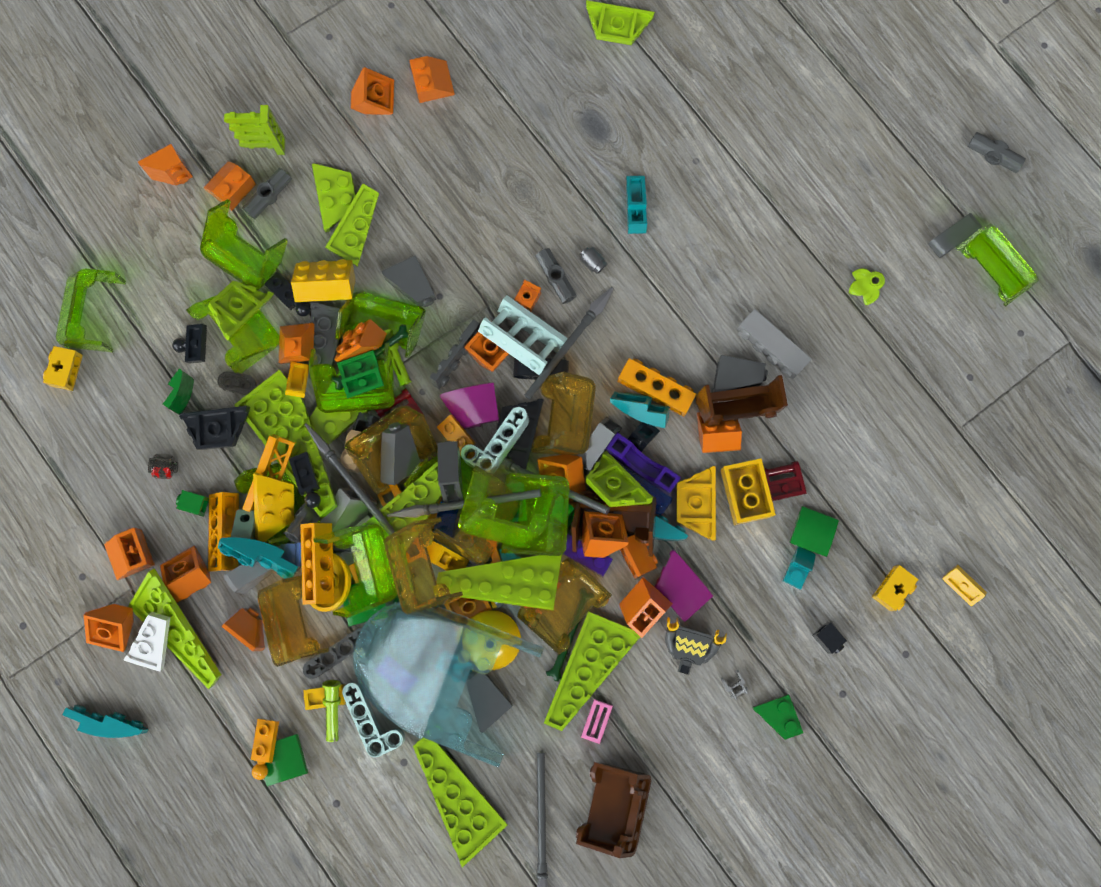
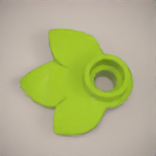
M863 268L852 272L856 281L851 284L849 294L855 296L863 295L865 305L875 302L879 298V289L885 284L884 275L880 272H870ZM875 277L879 279L877 284L872 283V279Z

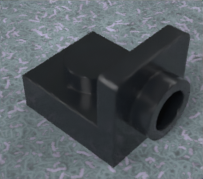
M359 412L353 430L365 433L368 436L371 429H385L387 422L376 416Z
M642 422L627 440L632 442L642 452L658 435L660 430L655 426Z

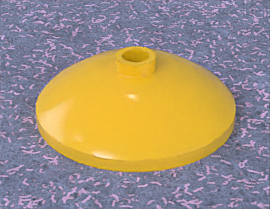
M333 553L334 603L310 604L318 611L330 612L338 609L345 602L350 591L351 574L346 561L336 553Z
M488 610L478 613L465 626L462 635L463 650L467 658L477 667L486 670L501 669L509 665L520 650V630L516 622L503 612ZM489 638L495 639L494 645L488 643Z

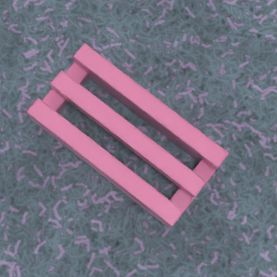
M596 699L593 700L581 738L600 744L613 705ZM596 705H600L590 736L586 734ZM606 707L607 711L599 735L596 739L594 738V735L603 708Z

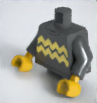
M668 617L665 643L672 658L680 660L678 672L689 675L692 664L701 666L702 663H707L717 653L721 644L726 642L727 633L724 637H719L720 630H716L714 637L679 626L678 618H676L675 623H670V617Z

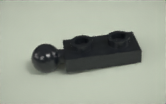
M278 271L264 283L287 308L292 310L295 307V311L299 316L305 317L310 313L311 308L308 303L295 302L292 285Z
M304 452L289 458V462L299 494L302 496L306 495L305 504L308 507L316 508L321 502V497L314 491L320 489L310 454Z

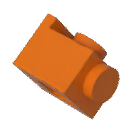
M524 280L514 300L531 312L541 295V288ZM524 294H527V295H529L530 297H529L528 299H526V298H524L523 296H524Z

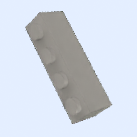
M756 309L737 328L739 335L744 340L748 339L756 351L765 354L767 360L772 365H777L781 369L782 374L787 378L794 379L812 360Z

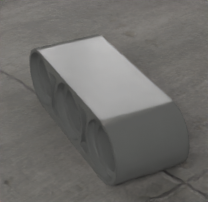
M969 213L931 240L928 245L941 258L977 233L982 226L972 213Z

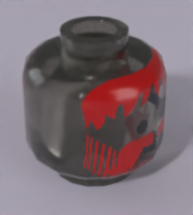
M155 454L152 458H149L148 473H151L153 478L171 479L173 474L178 472V462L175 461L174 456L171 454Z

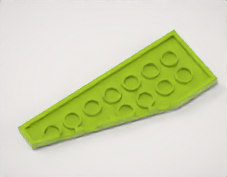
M278 370L234 404V406L250 407L246 421L265 446L268 437L275 434L296 442L291 457L304 452L310 454L320 489L314 492L318 493L321 497L319 506L313 509L323 519L337 508L338 505L320 450L305 426V423H307L312 428L304 400L301 397L285 395L288 379ZM279 441L277 449L281 456L287 453L289 445ZM288 462L285 472L297 487L290 462Z

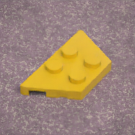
M712 466L676 484V523L711 541H716V466Z
M254 472L255 540L266 542L294 520V485L285 480H278L277 478L267 477Z

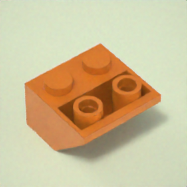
M371 319L364 323L360 322L355 329L344 333L342 336L343 341L336 349L337 354L334 360L341 362L378 349L382 346L387 333Z
M697 412L699 442L702 453L741 450L742 430L738 420L723 421L719 425L709 426V423H704L700 412Z
M131 528L121 532L104 544L117 580L155 566L141 529Z
M642 577L620 602L619 606L627 625L643 638L673 603Z

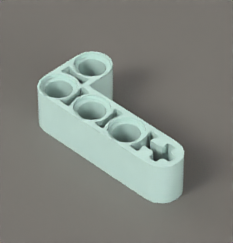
M521 407L513 408L484 451L472 444L465 445L461 450V456L465 463L485 476L493 475L527 427L529 418L526 410ZM516 417H523V419L516 420ZM506 431H513L510 437L504 436ZM495 447H502V450L499 453L493 452ZM475 452V456L473 458H467L468 453ZM485 462H491V466L488 469L482 468Z
M353 682L344 686L342 691L344 700L368 755L379 757L401 746L405 741V734L400 729H393L382 734L361 684ZM351 687L352 689H357V692H355V696L349 694V691H351ZM361 698L362 700L355 702L354 704L352 703V701ZM359 704L365 707L366 711L363 716L358 715L356 712ZM366 723H370L373 726L372 734H367L364 731ZM392 733L399 735L400 742L398 744L391 742L390 736ZM374 742L380 743L382 747L379 753L374 752L372 749Z

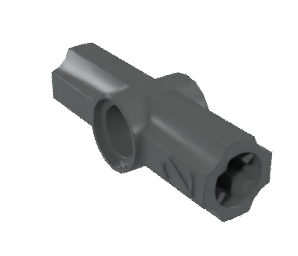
M979 132L975 133L968 144L969 148L985 156L984 158L988 163L992 165L1000 164L1014 173L1020 170L1026 159L1008 149L1009 146L1004 141H993Z
M278 168L266 182L258 185L257 192L242 209L251 218L256 219L268 205L276 202L277 195L288 185L292 178L283 169ZM271 191L268 196H264L265 192Z
M550 248L539 251L535 258L548 278V283L553 287L562 304L569 303L577 295L566 278L563 268L559 266ZM554 273H558L561 275V277L559 279H554L551 277V275Z
M305 503L298 509L295 519L284 532L286 537L295 543L301 541V524L317 523L320 519L316 511Z

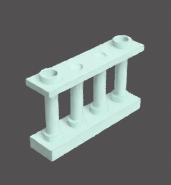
M506 295L498 309L500 314L492 322L485 317L478 332L540 375L547 364L545 358L552 350L557 353L568 338ZM506 317L515 323L508 332L498 327ZM521 328L530 334L523 344L514 338ZM536 340L546 345L539 354L529 349Z

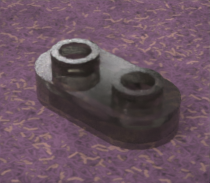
M223 372L217 379L218 386L226 392L247 395L257 387L255 379L246 374ZM228 380L232 381L230 385H226ZM246 383H250L249 388L244 387Z

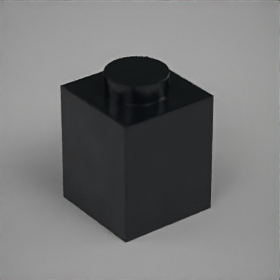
M831 622L825 623L812 635L828 654L839 653L845 647L843 644L847 641Z

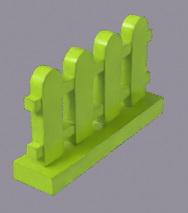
M260 105V113L230 112L224 114V122L229 123V130L234 132V138L239 140L240 147L249 149L274 148L277 155H285V136L268 105Z

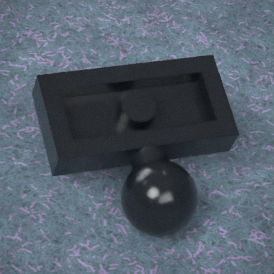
M187 325L186 340L176 338L173 341L172 347L176 352H185L186 363L205 362L207 325Z

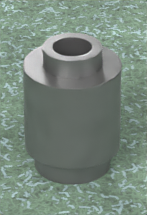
M586 247L580 253L582 256L580 261L592 273L599 274L607 265L605 258L594 247Z

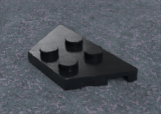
M544 399L502 407L497 430L513 408H524L528 415L529 423L507 454L508 458L524 469H527ZM516 417V420L523 419V417ZM506 431L504 436L510 437L513 431ZM497 446V448L501 451L502 447Z
M240 406L180 413L179 417L181 420H184L187 426L186 430L189 436L192 437L197 450L235 447L249 414L250 407Z

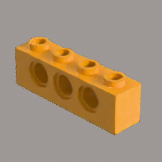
M635 358L633 360L628 359L617 381L643 396L652 397V401L662 406L670 407L671 411L683 417L696 396L691 387L677 384L674 378L660 375V371L652 367L649 369L643 366V362ZM641 373L645 375L646 379L639 381L636 375ZM659 382L662 385V389L656 390L652 384ZM676 391L679 394V398L673 399L669 393Z
M332 523L301 524L303 605L334 603Z

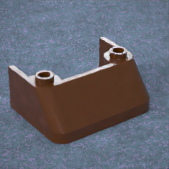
M778 375L768 385L710 393L709 385H705L695 396L696 405L704 423H709V426L719 425L723 421L760 416L774 418L777 417V413L788 406L782 375Z
M587 490L579 493L609 507L594 491ZM650 494L653 497L650 504L610 507L608 513L622 514L626 532H635V539L638 542L649 543L648 556L653 557L656 497ZM576 502L571 527L573 552H577L579 539H582L584 511L599 512L580 502Z

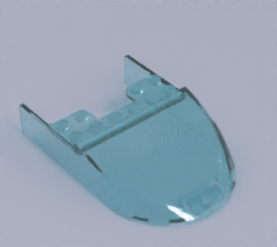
M408 600L390 604L369 618L357 637L353 653V663L358 684L366 697L381 714L398 727L420 739L426 738L499 767L504 756L503 754L466 740L473 719L468 711L457 707L470 670L481 674L489 673L494 667L503 644L539 658L542 656L544 647L437 605L419 600Z

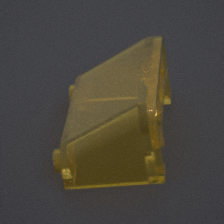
M560 372L547 377L540 386V392L545 398L552 400L548 435H539L533 440L532 453L579 455L588 450L596 386L592 379L567 372Z
M409 406L396 408L345 444L347 453L376 494L384 492L390 485L382 483L380 479L382 432L389 428L390 424L398 422L409 425L419 459L429 460L438 453V446L424 415Z
M566 558L561 562L554 610L522 606L517 613V617L560 655L570 645V638L567 635L592 606L596 608L605 606L612 594L580 564L571 558Z

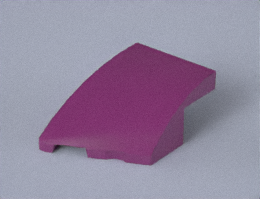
M494 382L440 394L441 400L464 429L481 427V424L499 421Z
M672 549L669 553L670 558L666 567L663 566L661 576L657 579L654 587L673 603L671 605L672 609L682 621L686 622L713 595L684 560Z

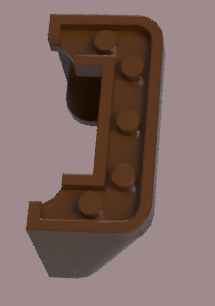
M594 762L590 769V777L592 782L596 783L588 821L579 826L576 831V844L617 858L632 857L637 850L651 786V776Z

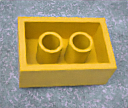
M340 259L337 261L321 260L319 262L302 261L296 263L291 281L295 302L352 299L356 280L353 261Z
M762 458L724 466L720 470L734 526L772 518L776 515Z

